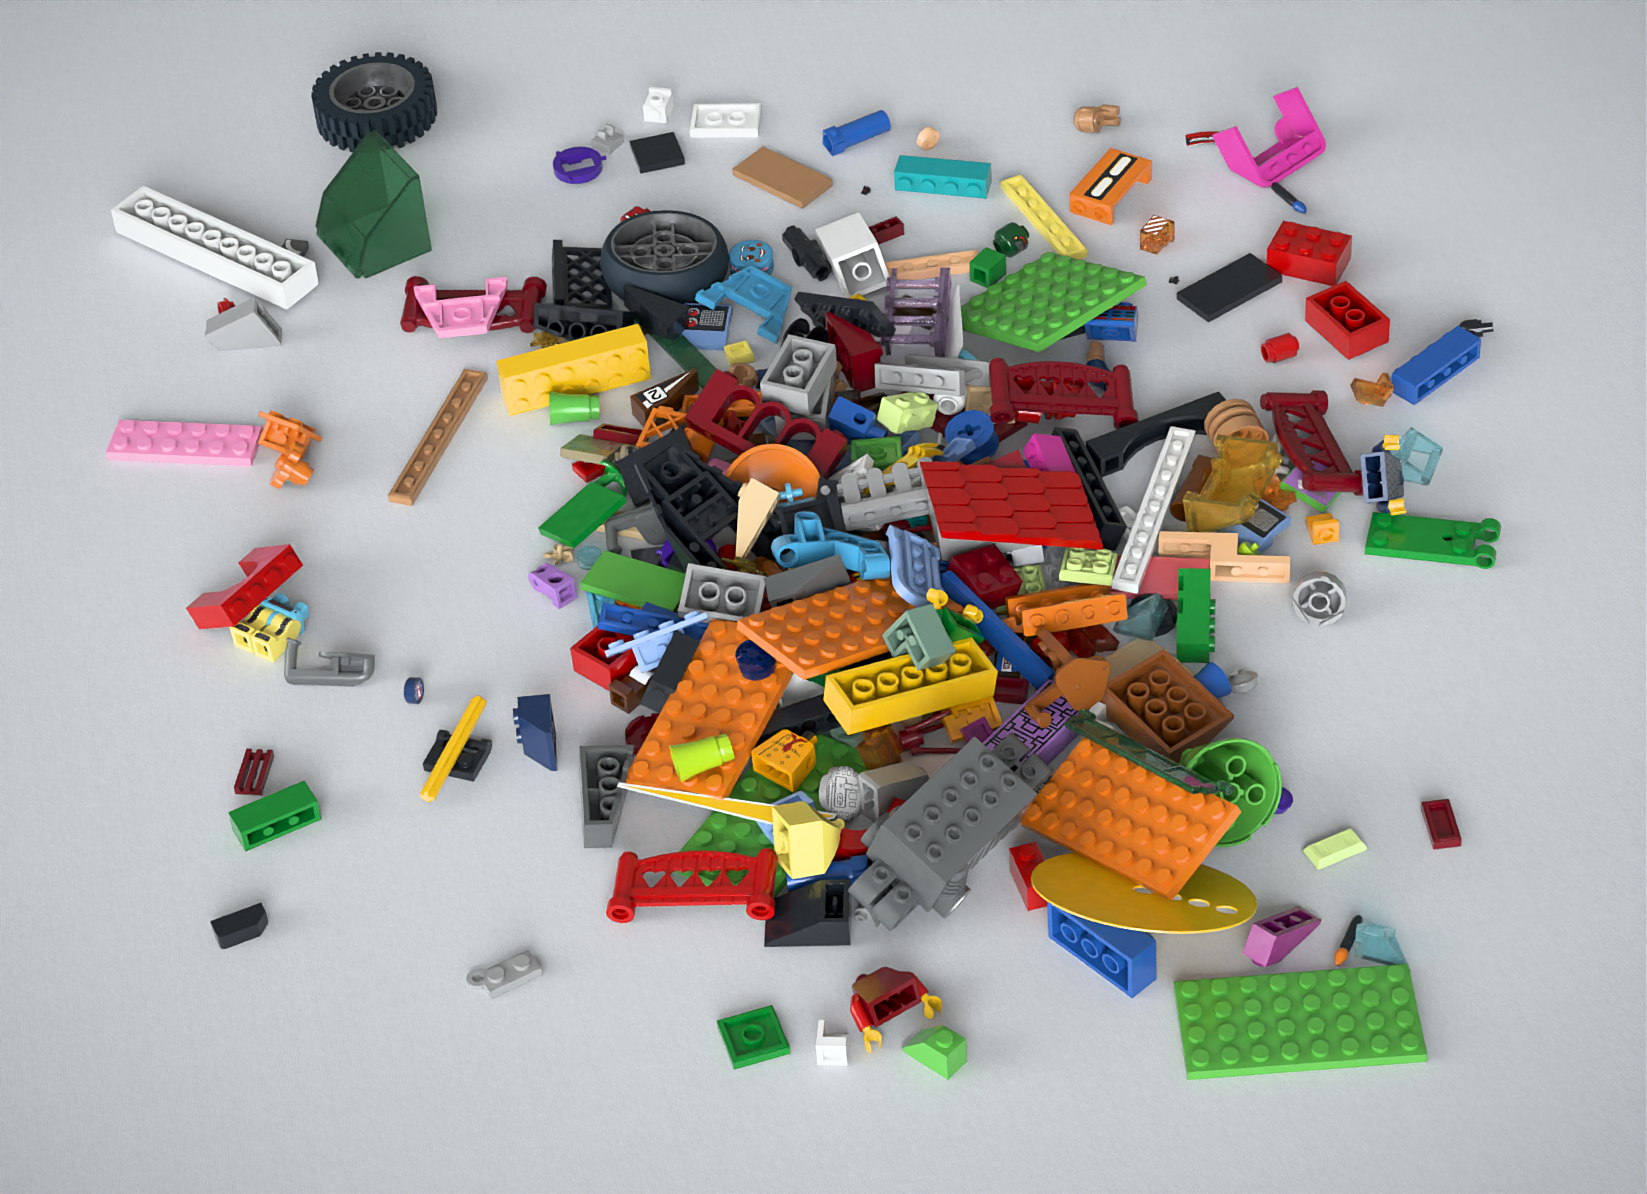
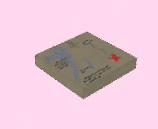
M579 434L561 447L560 456L562 458L601 464L600 462L604 458L613 461L615 452H620L621 446L625 443L596 439L593 436Z

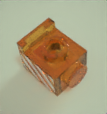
M1153 215L1140 230V250L1156 255L1169 242L1173 243L1175 240V221Z

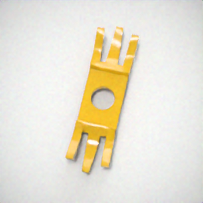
M921 443L909 447L908 453L895 463H905L907 469H912L917 466V461L920 458H930L931 456L943 455L944 453L934 448L938 446L937 443ZM895 463L883 470L882 475L892 473V466ZM891 482L884 484L885 489H887V487L890 485H895V483ZM869 487L864 488L862 492L863 495H868L870 493Z

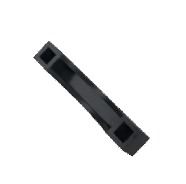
M1219 391L1090 439L1086 441V448L1101 477H1105L1123 470L1128 461L1144 447L1166 439L1171 426L1194 430L1195 435H1207L1204 430V421L1208 413L1216 405L1226 401V399Z

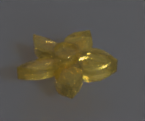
M542 331V335L534 333L536 340L530 343V347L541 345V349L558 345L559 340L552 334Z

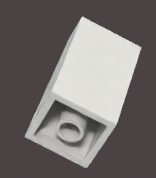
M859 212L815 229L822 250L832 267V271L845 298H850L858 293L862 296L892 284L878 243Z

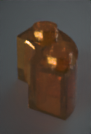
M892 723L861 731L864 739L856 748L867 771L897 764L902 761L900 754L904 750Z

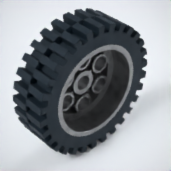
M375 52V56L369 57V53L363 54V58L360 59L357 56L350 57V62L344 59L339 61V67L332 65L329 67L330 72L324 71L321 74L322 78L318 77L316 85L312 87L311 97L319 134L323 136L326 142L329 141L330 145L333 147L338 145L339 149L343 151L349 147V151L352 153H356L358 149H361L362 154H368V151L371 149L374 150V153H380L382 148H386L387 152L392 151V146L395 145L402 148L405 146V141L411 144L416 141L415 136L419 138L424 136V130L429 131L431 124H434L436 121L437 104L432 75L426 66L423 67V63L420 61L415 63V58L412 57L405 60V55L398 54L397 57H394V53L387 52L386 56H382L381 52Z

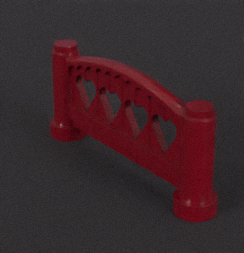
M419 276L410 277L405 285L406 299L400 325L402 330L408 333L414 332L418 326L433 328L415 297L414 286L429 285L426 279ZM529 277L524 281L522 290H506L489 331L519 326L524 333L533 332L536 329L533 327L535 303H541L547 291L546 282L539 277ZM436 290L437 300L486 295V290ZM507 305H510L515 312L512 316L506 314L502 316L497 315Z
M994 358L990 361L989 376L992 405L989 408L990 420L993 423L1007 424L1015 419V411L1113 416V424L1116 429L1139 421L1138 412L1134 410L1131 374L1126 365H1116L1113 371H1107L1085 364L1062 361H1039L1008 366L1003 358ZM1018 377L1023 380L1030 378L1034 381V384L1029 392L1025 394L1016 384L1014 378ZM1040 379L1047 381L1054 379L1059 383L1052 395H1049L1039 383ZM1063 381H1080L1083 387L1075 397L1064 385ZM1092 381L1096 384L1104 382L1108 388L1102 397L1099 398L1090 388L1088 382Z
M1313 390L1311 393L1267 392L1261 395L1260 406L1262 409L1272 412L1274 429L1281 446L1290 460L1304 475L1302 478L1304 490L1309 492H1353L1356 496H1364L1362 471L1355 470L1353 473L1323 418L1328 409V395L1324 390ZM1286 413L1303 418V420L1297 423L1291 422ZM1294 429L1309 433L1311 436L1305 439L1300 438ZM1303 445L1320 450V452L1314 455L1308 454ZM1311 461L1326 465L1329 468L1318 471L1314 468L1315 464Z

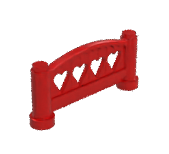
M769 848L760 850L757 857L723 851L697 850L673 852L638 859L636 853L626 851L618 859L613 895L607 903L606 915L614 922L627 923L633 920L636 907L734 904L747 905V915L755 920L771 919L774 916L776 905L773 893L778 857L776 852ZM704 870L709 872L721 871L719 876L709 886H705L698 876ZM730 870H736L737 872L741 870L749 871L735 886L726 875ZM675 871L682 873L686 871L693 872L681 887H678L671 877V874ZM646 872H665V875L654 887H649L643 878Z

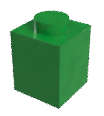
M984 248L969 262L970 281L988 288L996 284L1006 275V255L990 248Z

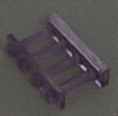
M892 268L891 277H887V292L890 293L885 295V310H888V312L883 314L893 326H932V329H935V331L930 332V335L894 334L893 337L882 336L881 346L885 347L886 356H891L892 344H922L934 347L935 356L945 357L952 285L950 268H940V277H935V280H899L897 268ZM898 289H932L938 292V296L933 298H897ZM896 307L933 308V310H936V314H932V316H895Z

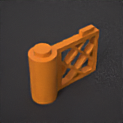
M659 406L658 409L653 408L636 446L644 447L650 444L646 442L648 438L654 435H658L661 438L663 437L661 432L672 427L674 430L678 429L677 425L685 422L684 417L687 413L675 412L674 408ZM657 417L668 420V422L659 426L655 424ZM721 419L718 423V425L721 427L724 426L723 419ZM688 427L685 428L694 452L700 456L699 459L707 463L716 443Z

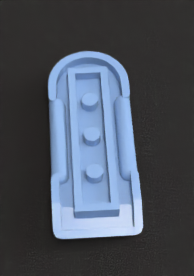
M889 525L886 535L889 538L891 574L894 589L905 601L917 608L933 604L927 600L928 590L934 588L944 591L941 588L939 570L940 549L924 538Z

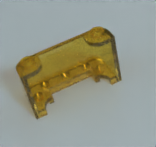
M1218 434L1214 441V446L1218 447V457H1213L1211 460L1212 472L1200 494L1187 491L1183 498L1188 532L1210 533L1246 523L1250 518L1254 517L1260 498L1275 470L1279 469L1282 457L1278 453L1277 442Z

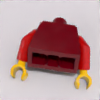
M881 967L869 975L860 974L852 984L854 995L850 998V1013L859 1031L864 1032V1047L870 1053L872 1052L870 1041H877L880 1048H882L881 1034L877 1030H872V1026L877 1028L922 1001L924 1003L923 1014L928 1019H933L934 1011L932 1008L941 1013V999L937 996H929V990L910 971H898L889 967Z

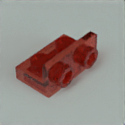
M1102 624L1063 630L1069 638L1070 649L1079 658L1095 656L1096 652L1116 651L1120 643Z

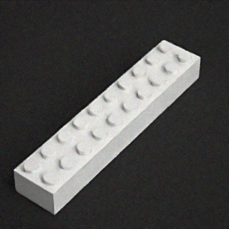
M142 186L111 209L116 232L284 309H289L319 284L315 262L148 187Z

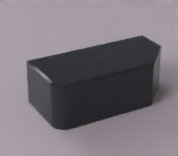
M258 903L214 919L210 923L219 947L227 949L260 937L268 925V919L262 903Z

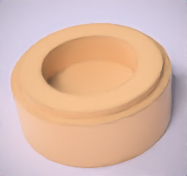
M927 127L918 135L917 144L923 150H930L938 143L940 134L933 127Z

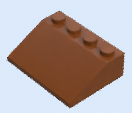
M1165 649L1108 681L1104 697L1099 701L1106 705V715L1168 774L1176 771L1181 755L1186 749H1193L1210 743L1234 719V714Z

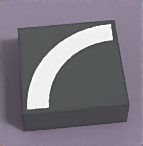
M286 239L282 248L304 257L309 249L308 241Z

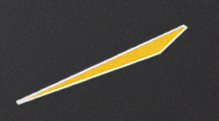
M620 782L617 787L773 825L772 806H776L773 804L724 798L722 800L703 794ZM818 811L827 819H835L837 815L836 813Z

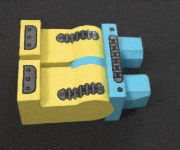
M278 593L272 599L267 597L251 611L245 620L239 622L234 627H230L235 646L251 653L255 652V655L274 663L286 650L287 637L295 640L298 635L305 631L303 622L309 616L307 605L297 602L291 608L289 607V599L281 593Z

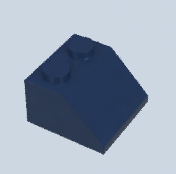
M550 694L517 697L518 708H513L514 725L519 724V727L516 728L517 744L522 743L524 755L550 771H557L556 728Z

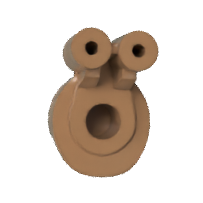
M1105 104L1100 107L1082 106L1074 113V125L1079 131L1087 133H1098L1103 125L1120 126L1121 118L1118 117L1120 107Z

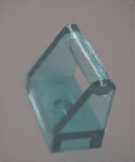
M1410 427L1399 439L1400 449L1394 450L1392 455L1401 461L1404 481L1429 485L1443 448ZM1412 451L1430 455L1424 471L1408 462Z

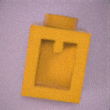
M1331 513L1306 517L1305 525L1313 545L1339 541L1338 519H1333Z

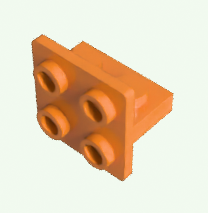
M270 410L269 414L259 412L258 416L267 420L258 444L285 454L287 449L296 440L304 445V450L300 457L303 460L310 440L313 439L321 442L322 437L315 434L316 429L305 425L297 419L291 417L288 419L284 415Z

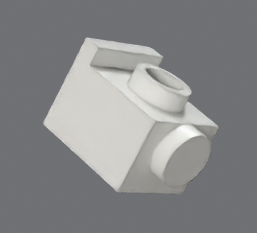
M649 88V95L643 105L645 121L667 123L674 108L672 89Z

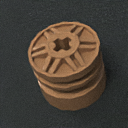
M1234 398L1221 402L1208 413L1204 421V430L1222 463L1229 467L1250 465L1265 453L1269 445L1267 432L1252 405L1244 399Z

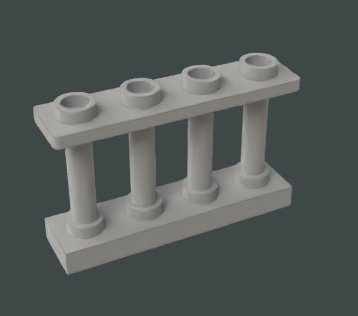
M908 354L905 355V364L883 362L875 364V389L960 397L965 395V385L990 386V361Z

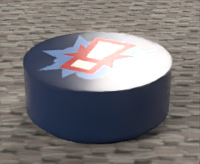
M409 677L404 685V698L409 704H419L424 695L423 680L420 677Z

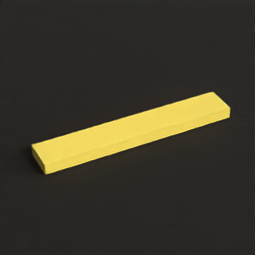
M1021 174L1000 181L1001 189L1059 255L1069 256L1078 260L1088 257V250Z

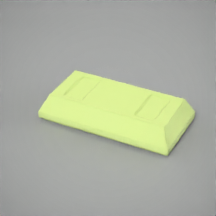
M1350 828L1306 847L1303 853L1319 870L1367 850V847Z

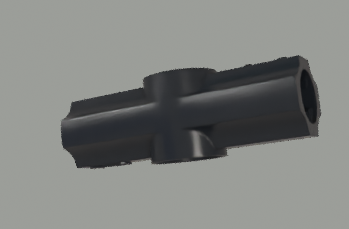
M795 225L787 227L786 231L782 234V241L792 252L796 265L798 267L804 266L814 279L819 281L827 279L828 275L832 272V267L822 255L818 242L815 239L810 240Z

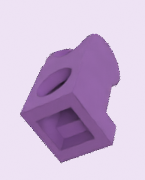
M545 563L537 570L528 574L532 587L537 592H542L552 599L553 605L558 609L578 598L573 577L550 563Z

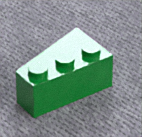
M1178 568L1177 659L1181 663H1209V652H1215V636H1210V633L1215 634V617H1210V615H1215L1216 599H1210L1211 569Z

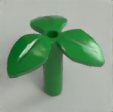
M604 458L600 463L606 466L604 470L605 475L594 483L606 487L612 482H618L623 495L626 497L627 487L617 466L612 461Z

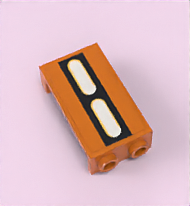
M1110 148L1069 193L1070 212L1112 225L1114 223L1113 208L1137 181L1148 184L1152 180V160Z

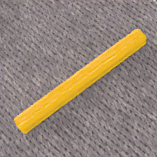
M476 695L471 699L421 790L420 797L425 799L426 802L430 803L436 799L484 711L487 701L480 695Z

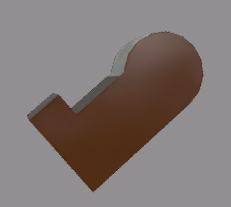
M637 665L633 668L630 675H627L621 681L615 679L609 684L611 704L630 714L640 705L654 672L650 670L641 673L640 667Z

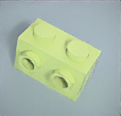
M909 392L882 397L877 420L896 434H902L911 430L918 431L922 428L933 426L938 404L931 400L927 394L921 392Z

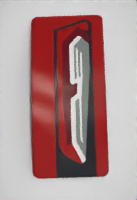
M1218 131L1188 134L1185 136L1186 145L1215 143L1212 135L1218 133Z

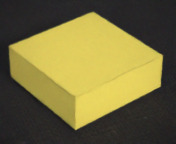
M747 340L723 346L724 354L730 366L734 363H750L755 361L754 354Z

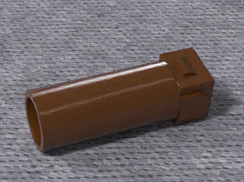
M1202 455L1197 456L1191 471L1170 505L1169 510L1174 518L1187 522L1194 517L1210 487L1214 485L1219 476V459Z

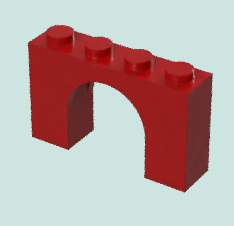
M287 544L258 547L248 553L238 562L247 578L226 590L203 593L186 607L199 629L234 627L303 566L292 546Z

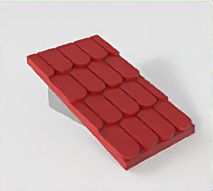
M920 462L926 484L932 531L937 547L940 549L941 561L950 563L953 556L995 544L1001 553L1037 545L1103 550L1099 531L1079 474L1075 472L1039 471V468H998L994 465H960L959 462Z

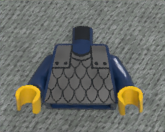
M1385 434L1384 440L1373 447L1372 453L1360 454L1364 504L1377 502V510L1381 513H1391V515L1406 513L1404 508L1405 500L1400 498L1404 496L1402 464L1400 459L1393 456L1390 450L1400 449V435Z

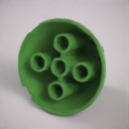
M1226 738L1193 749H1186L1182 753L1181 760L1176 769L1177 778L1237 805L1241 810L1240 815L1214 847H1230L1250 840L1253 833L1261 826L1265 827L1269 823L1278 807L1282 790L1280 769L1269 751L1252 740L1246 738Z

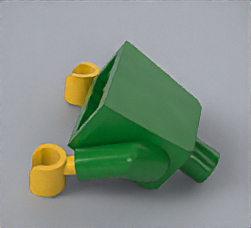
M930 588L928 590L927 600L933 603L952 642L972 637L977 645L985 640L976 623L978 624L983 620L984 616L981 610H978L976 606L971 604L965 607L963 615L947 607L941 610V606H944L948 601V595L939 589Z

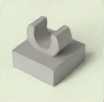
M606 123L605 129H599L597 136L591 140L592 148L611 154L624 143L623 135L616 133L615 127Z

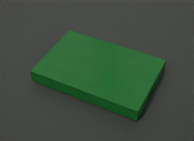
M590 482L539 526L538 529L541 535L574 549L625 505L627 500L623 494Z

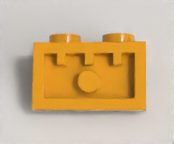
M993 696L943 709L941 713L949 709L952 713L939 720L940 723L944 724L951 744L964 740L959 731L960 729L984 716L992 731L997 730L1003 724Z

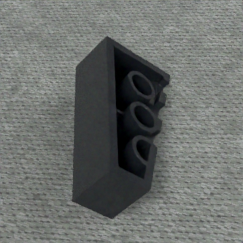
M535 303L533 327L557 337L573 341L634 325L635 312L553 303Z

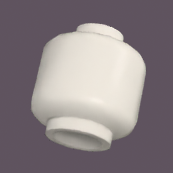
M966 386L965 395L960 397L934 394L933 401L938 404L937 410L945 415H955L961 412L967 398Z

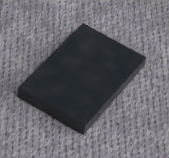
M683 427L670 432L616 462L634 506L639 507L650 501L634 467L637 462L671 439L694 452Z

